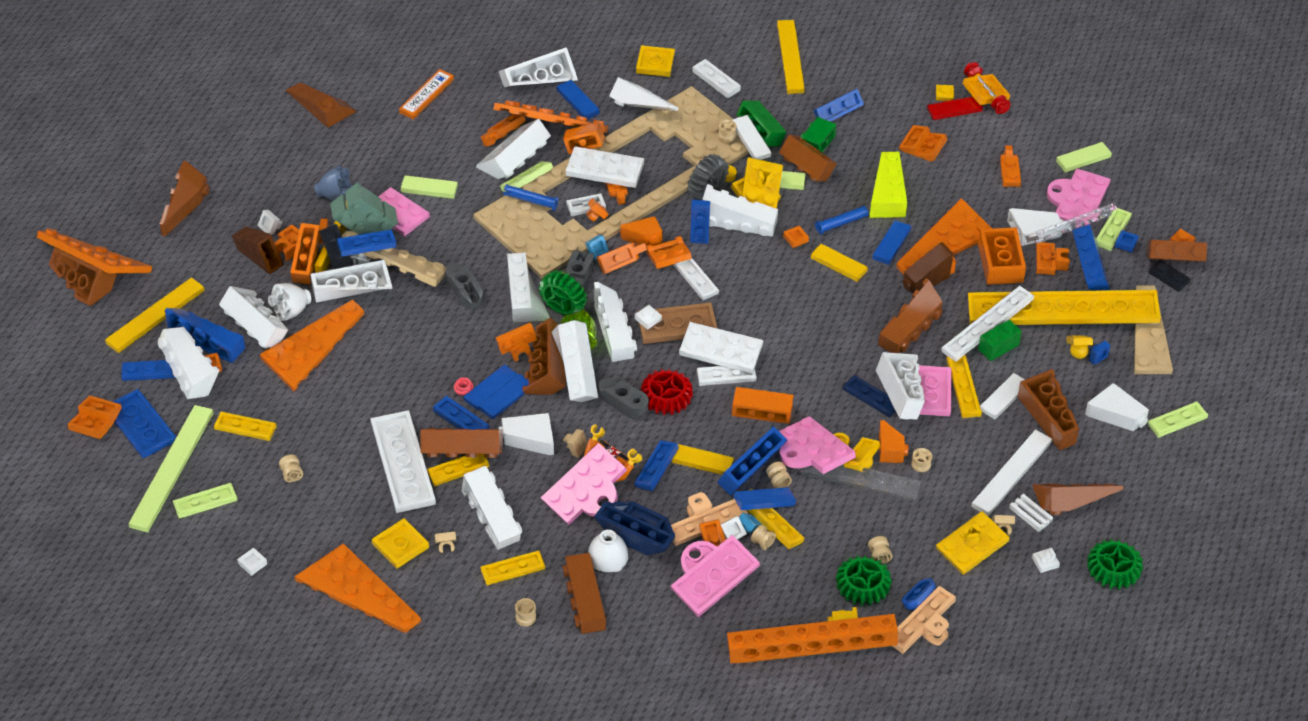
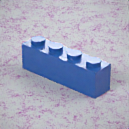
M1088 224L1072 230L1089 290L1109 291L1108 279L1091 225Z
M773 426L723 473L717 483L732 496L735 491L744 485L787 442V439Z

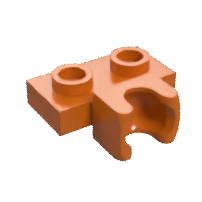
M292 224L278 233L279 240L275 242L278 252H284L286 261L294 257L299 229Z
M1036 242V274L1055 275L1056 270L1068 271L1070 263L1068 255L1070 250L1067 248H1056L1055 250V243Z
M531 322L495 337L501 354L509 352L515 362L519 360L518 356L520 353L525 352L527 356L531 355L529 343L537 340Z

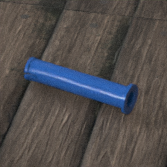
M508 184L504 187V190H506V192H503L504 196L552 208V211H555L558 206V197H549Z
M861 206L821 222L816 221L815 228L822 235L825 231L867 217L868 210L866 206Z

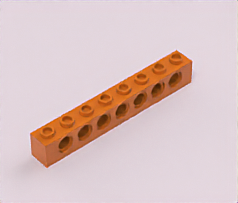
M895 614L727 633L730 664L898 645V629Z

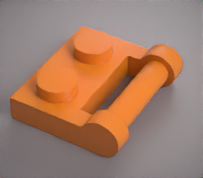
M681 236L675 237V240L658 245L646 246V252L657 269L692 259L691 252L684 244Z

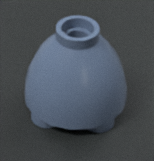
M337 166L326 172L319 183H316L314 186L316 195L319 198L324 197L330 201H334L342 194L345 195V191L353 186L350 184L348 168Z

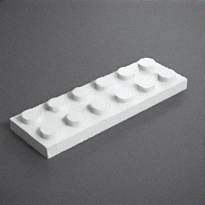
M409 410L370 418L396 513L436 505Z

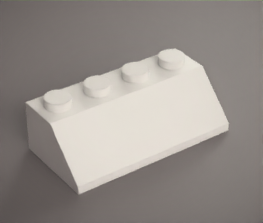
M539 119L524 124L508 136L476 167L497 179L503 177L507 179L514 174L513 170L515 168L518 169L525 164L524 160L526 158L529 159L536 154L535 150L537 148L540 149L546 145V140L551 135Z

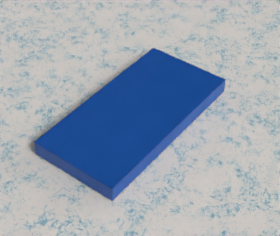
M139 389L113 401L114 403L121 404L122 407L114 423L142 458L174 443L177 437Z

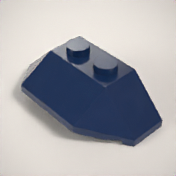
M633 501L604 502L594 515V518L604 530L614 531L624 540L626 546L645 555L665 552L675 538V533L667 517Z

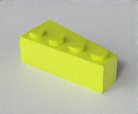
M882 152L869 218L906 217L907 198L900 152Z

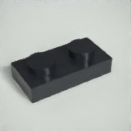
M1161 259L1149 269V274L1178 292L1191 279Z

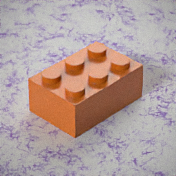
M1017 227L980 229L978 248L986 284L1024 283L1026 265Z

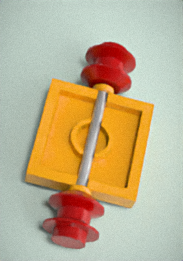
M977 62L968 63L964 69V75L967 78H964L962 83L979 105L991 103L992 109H995L997 114L1006 113L1011 105L1009 101L1010 94L993 74L982 75L983 69L979 67Z

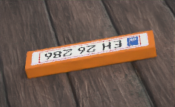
M439 69L399 108V113L414 119L454 80V75Z

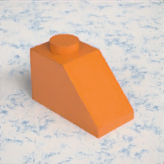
M655 216L620 225V237L622 240L634 242L637 245L645 243L646 246H654L662 243V229Z
M880 420V462L903 463L904 456H908V444H905L904 436L886 421Z

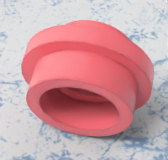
M459 378L454 384L455 393L461 396H465L473 389V383L468 378Z

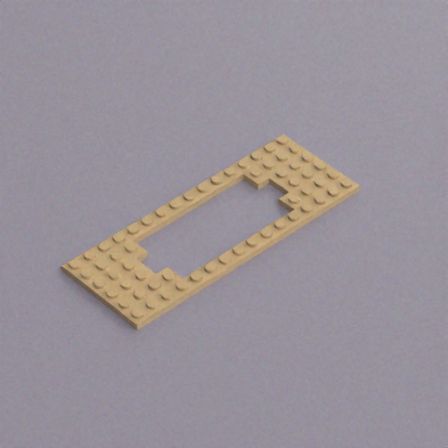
M691 86L667 100L679 108L678 111L652 109L607 135L603 146L593 149L613 153L650 130L664 142L676 136L690 147V149L683 152V157L694 165L679 176L588 231L575 219L561 225L547 213L552 208L509 196H503L474 213L473 218L512 253H526L527 266L543 279L550 271L554 272L567 265L574 250L587 253L588 249L585 243L595 236L603 235L606 241L620 232V225L641 220L687 192L689 176L692 175V170L695 169L696 165L709 154L719 155L725 159L728 165H731L749 154L737 133L736 138L731 142H724L719 139V123L726 119L733 120V118ZM570 158L528 184H525L521 189L546 195L544 194L545 192L571 178L566 176V168Z

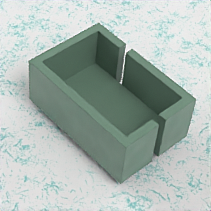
M358 183L345 191V195H340L330 203L333 219L358 235L390 230L398 224L396 209L387 202H382L381 198Z

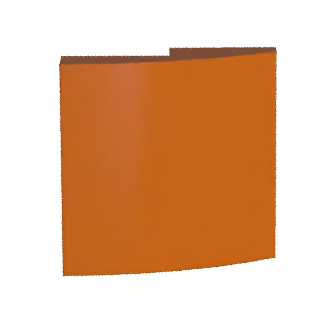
M913 125L900 144L899 149L905 153L934 162L946 143L947 136L946 134L931 133L929 127Z
M89 395L78 406L79 413L67 424L68 429L101 439L115 422L122 408L121 404Z

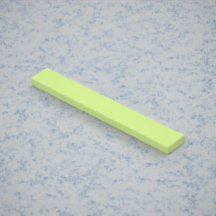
M194 405L132 516L129 528L149 532L213 415V409Z

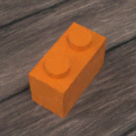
M600 122L568 129L563 137L568 154H572L574 147L587 149L602 147L605 139Z

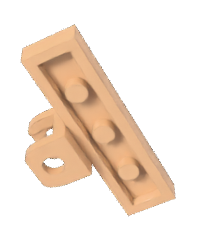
M702 492L688 498L687 513L689 518L671 525L675 533L673 542L675 546L700 537V523L719 519L720 524L736 516L740 517L742 513L748 514V512L740 510L735 499L712 508L708 497Z
M938 586L897 627L898 645L892 647L904 654L922 634L932 644L941 645L948 638V631L946 629L949 628L948 621L941 615L955 602L956 596Z

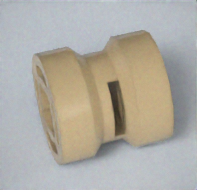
M286 455L279 461L284 480L289 483L300 480L303 477V470L299 466L298 457L295 455Z
M775 462L766 469L768 477L772 479L771 483L774 488H785L791 484L792 479L789 473H787V468L783 462Z
M884 536L872 538L868 542V547L875 561L881 560L882 564L891 561L893 556L889 549L887 538Z
M529 598L517 601L515 604L517 623L521 626L532 625L536 621L535 602Z

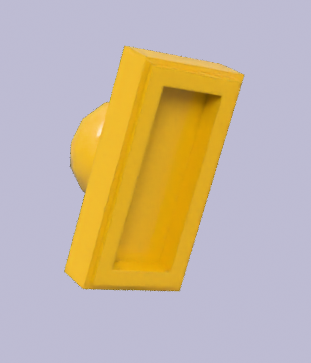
M1085 335L1066 336V342L1071 344V355L1076 359L1085 358L1089 352L1088 345H1093V338Z
M862 437L853 448L856 458L844 463V467L858 471L870 469L873 465L872 457L880 448V441Z

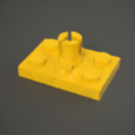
M748 157L741 196L745 197L748 202H759L777 209L783 165Z
M981 511L936 545V549L964 575L1009 542V536Z

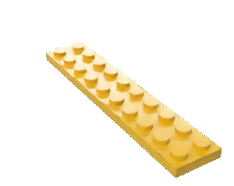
M1157 290L1030 292L1034 295L1033 301L1010 318L1015 325L1160 323L1161 316ZM1011 292L968 293L969 324L971 325Z

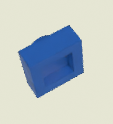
M1121 230L1115 247L1132 253L1139 236Z
M1105 340L1100 344L1094 345L1090 350L1089 361L1095 365L1107 358L1110 344Z

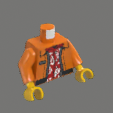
M594 424L591 427L593 437L588 441L584 456L599 443L627 470L615 482L625 480L634 468L633 464L639 463L642 460V455L638 453L634 457L637 451L631 449L628 452V456H626L604 440L598 441V438L602 437L605 431L601 427L600 432L596 433L598 426Z

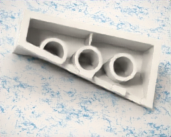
M567 47L499 71L504 87L578 80Z
M526 253L507 254L513 323L545 321L549 319L550 316L527 267Z
M385 260L311 274L312 289L316 303L383 289H392Z
M594 282V308L611 361L615 362L634 358V351H637L635 339L632 340L631 326H627V314L622 311V299H618L616 291L599 282Z
M230 286L219 303L224 309V313L233 317L236 320L235 323L245 328L247 334L256 338L259 341L258 344L263 348L268 349L280 343L288 329L278 317L271 315L273 312L270 308L263 306L264 301L262 299L256 298L257 293L253 290Z
M574 320L557 325L551 333L564 362L570 400L585 402L598 398L586 323Z
M184 327L163 329L158 339V346L162 349L165 359L169 363L173 375L177 378L186 398L208 396L219 369L212 367L210 358L203 356V350L200 346H195V340Z
M883 352L876 372L899 418L905 420L918 419L925 402L923 387L920 385L921 376L919 375V364H917L918 355Z

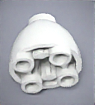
M290 283L275 284L271 295L268 297V303L271 307L273 306L276 317L280 321L296 317L311 302V295L307 289L303 290Z
M612 530L602 531L601 534L593 539L588 549L593 568L602 572H619L628 560V548L624 540Z

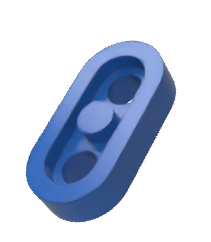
M927 578L919 581L903 596L902 603L905 609L914 611L937 588L933 579Z

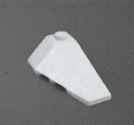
M619 77L610 93V97L615 99L614 103L622 107L626 104L632 107L678 111L679 109L670 102L652 94L649 90Z

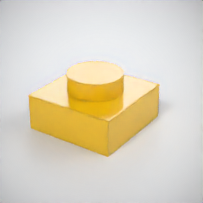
M936 85V101H951L954 99V85Z

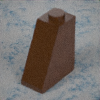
M245 226L232 235L238 251L268 274H272L284 265L271 234Z
M943 242L936 245L904 271V288L910 290L913 294L916 290L920 291L923 288L922 282L926 278L930 280L933 286L950 278L953 252Z

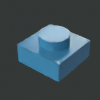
M599 234L585 243L588 252L594 254V260L597 259V256L609 252L603 235Z
M742 513L739 517L744 529L749 533L754 532L758 526L763 525L752 514Z

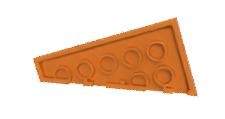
M506 100L505 103H494L493 110L508 111L512 114L525 115L526 117L554 123L561 122L564 125L575 127L600 122L603 133L608 131V126L603 125L604 121L594 119L593 122H589L586 117L582 116L571 118L569 113L560 112V115L553 113L554 110L539 108L537 110V106L522 104L520 106L521 103Z
M961 198L897 262L896 267L904 275V271L941 242L955 255L978 243L980 229L993 228Z
M47 228L46 231H38L36 238L107 273H150L152 270L151 265L108 251L106 247L94 246L57 233L55 229Z
M352 299L260 354V358L295 391L302 380L308 377L312 369L317 367L329 354L333 346L364 315V310Z
M344 544L294 577L295 581L304 583L316 591L319 590L330 598L355 610L363 611L366 615L375 617L401 632L406 633L421 622V617Z

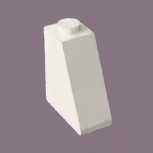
M1009 209L1007 221L1011 228L1017 227L1021 246L1062 237L1065 224L1057 213Z
M1113 383L1087 403L1085 415L1134 431L1138 427L1142 428L1148 421L1149 409Z
M549 413L502 418V426L499 429H503L504 445L554 455Z

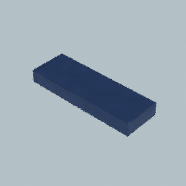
M853 375L843 385L844 391L889 418L896 412L886 393L861 378Z

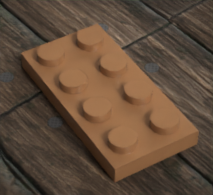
M711 303L655 309L662 315L660 322L648 330L639 323L643 344L682 340L690 322L717 328Z

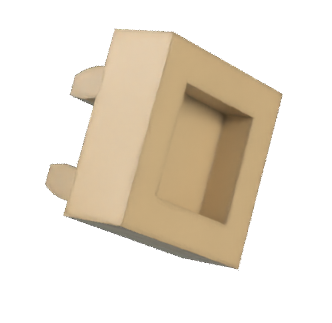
M576 429L573 435L567 434L563 441L567 442L568 445L566 447L570 449L572 456L577 458L582 455L588 444L584 431Z
M994 515L992 521L999 528H1006L1007 535H1010L1012 532L1011 526L1015 524V516Z
M455 532L435 534V544H440V553H443V546L446 544L451 547V552L454 551L453 542H456Z

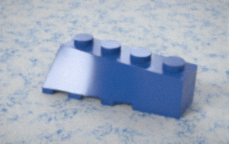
M181 308L165 309L168 329L184 327L195 340L196 347L200 346L202 350L210 354L218 353L219 358L233 363L245 349L244 338L239 333L227 330L223 326L216 325L208 319H203Z

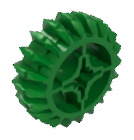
M557 270L554 272L550 271L540 282L539 294L542 296V300L547 303L546 306L551 307V310H555L556 313L572 317L579 314L585 308L586 301L588 300L586 298L587 293L583 291L584 287L580 286V282H577L575 277L572 278L569 273L565 274L562 270L560 272Z
M1111 538L1108 542L1103 540L1101 544L1096 543L1094 548L1090 550L1087 558V568L1090 571V577H1095V583L1102 581V587L1108 584L1110 590L1113 586L1120 590L1122 585L1126 589L1130 584L1134 585L1136 580L1140 578L1143 570V560L1140 557V551H1135L1134 546L1129 547L1128 542L1121 543L1120 539L1117 542H1114Z
M856 555L855 559L849 557L847 562L843 561L841 567L837 570L836 587L837 590H840V596H845L846 602L852 599L853 605L860 602L861 606H863L864 602H867L871 606L873 601L878 604L880 599L884 600L886 594L889 593L892 582L891 574L887 570V565H882L881 560L875 561L874 556L869 559L866 555L863 558Z

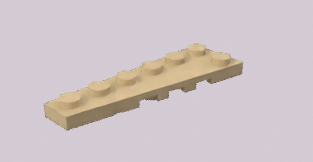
M346 231L342 235V237L355 236L358 234L353 231ZM390 248L361 253L372 259L380 258L385 260L387 266L400 267L399 271L405 274L411 272L415 274L416 279L434 287L445 278L446 267L443 264L430 262L422 256L411 255L406 250Z
M1155 285L1136 286V290H1156ZM1162 316L1160 323H1135L1134 374H1172L1173 368Z

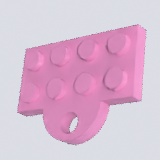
M1076 168L1071 180L1057 179L1049 184L1047 198L1058 207L1055 213L1065 223L1078 227L1091 225L1111 179ZM1053 189H1058V190H1060L1061 192H1058V193H1057V192H1054V191H1052V190H1053Z
M810 416L779 431L787 439V442L780 449L781 461L788 467L805 468L812 465L822 474H825L856 458L853 449Z
M598 443L553 485L541 499L569 525L583 512L589 516H594L601 508L599 502L602 499H608L611 503L617 502V490L613 483L627 470Z
M733 535L718 547L710 542L697 541L688 545L683 551L681 566L684 575L671 585V589L699 618L760 567V562ZM696 550L701 555L699 558L694 559L689 556L690 552Z

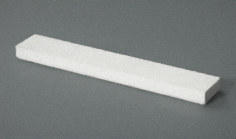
M1021 286L1017 287L942 347V352L956 362L979 344L980 335L1009 320L1033 301L1034 295Z
M1035 429L972 502L971 507L979 512L983 511L989 516L1052 442V438Z

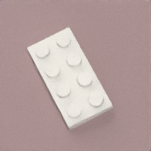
M574 147L566 168V176L636 188L644 165V158Z
M690 322L680 347L679 355L753 374L763 346V340Z

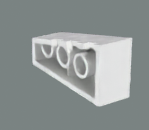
M707 184L703 200L710 201V227H722L727 230H739L744 233L750 232L762 236L774 235L778 209L759 202H748L742 196L737 198L728 195V191L722 190L720 192Z
M484 466L464 474L462 493L464 496L468 495L471 508H477L479 521L482 524H487L485 530L497 550L520 541L522 528L519 522H515L512 517L513 511L510 505H506L501 488H497L494 474L489 472L487 467Z

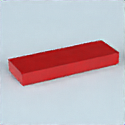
M974 97L927 105V110L932 120L981 112L983 109L982 105H979Z

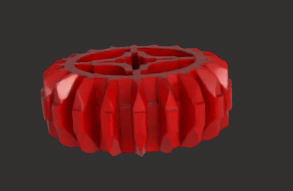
M662 368L660 372L654 370L653 375L648 374L647 378L644 379L641 391L648 396L649 410L655 409L656 414L662 411L663 415L666 412L673 415L674 411L680 413L681 409L686 410L693 397V386L690 383L689 377H685L684 373L679 374L678 370L672 372L670 368L668 371H664Z

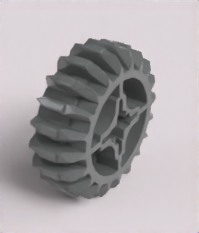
M709 154L703 160H700L699 164L692 170L687 189L694 198L703 200L707 184L713 186V189L717 191L721 189L729 173V166L725 159L719 155Z

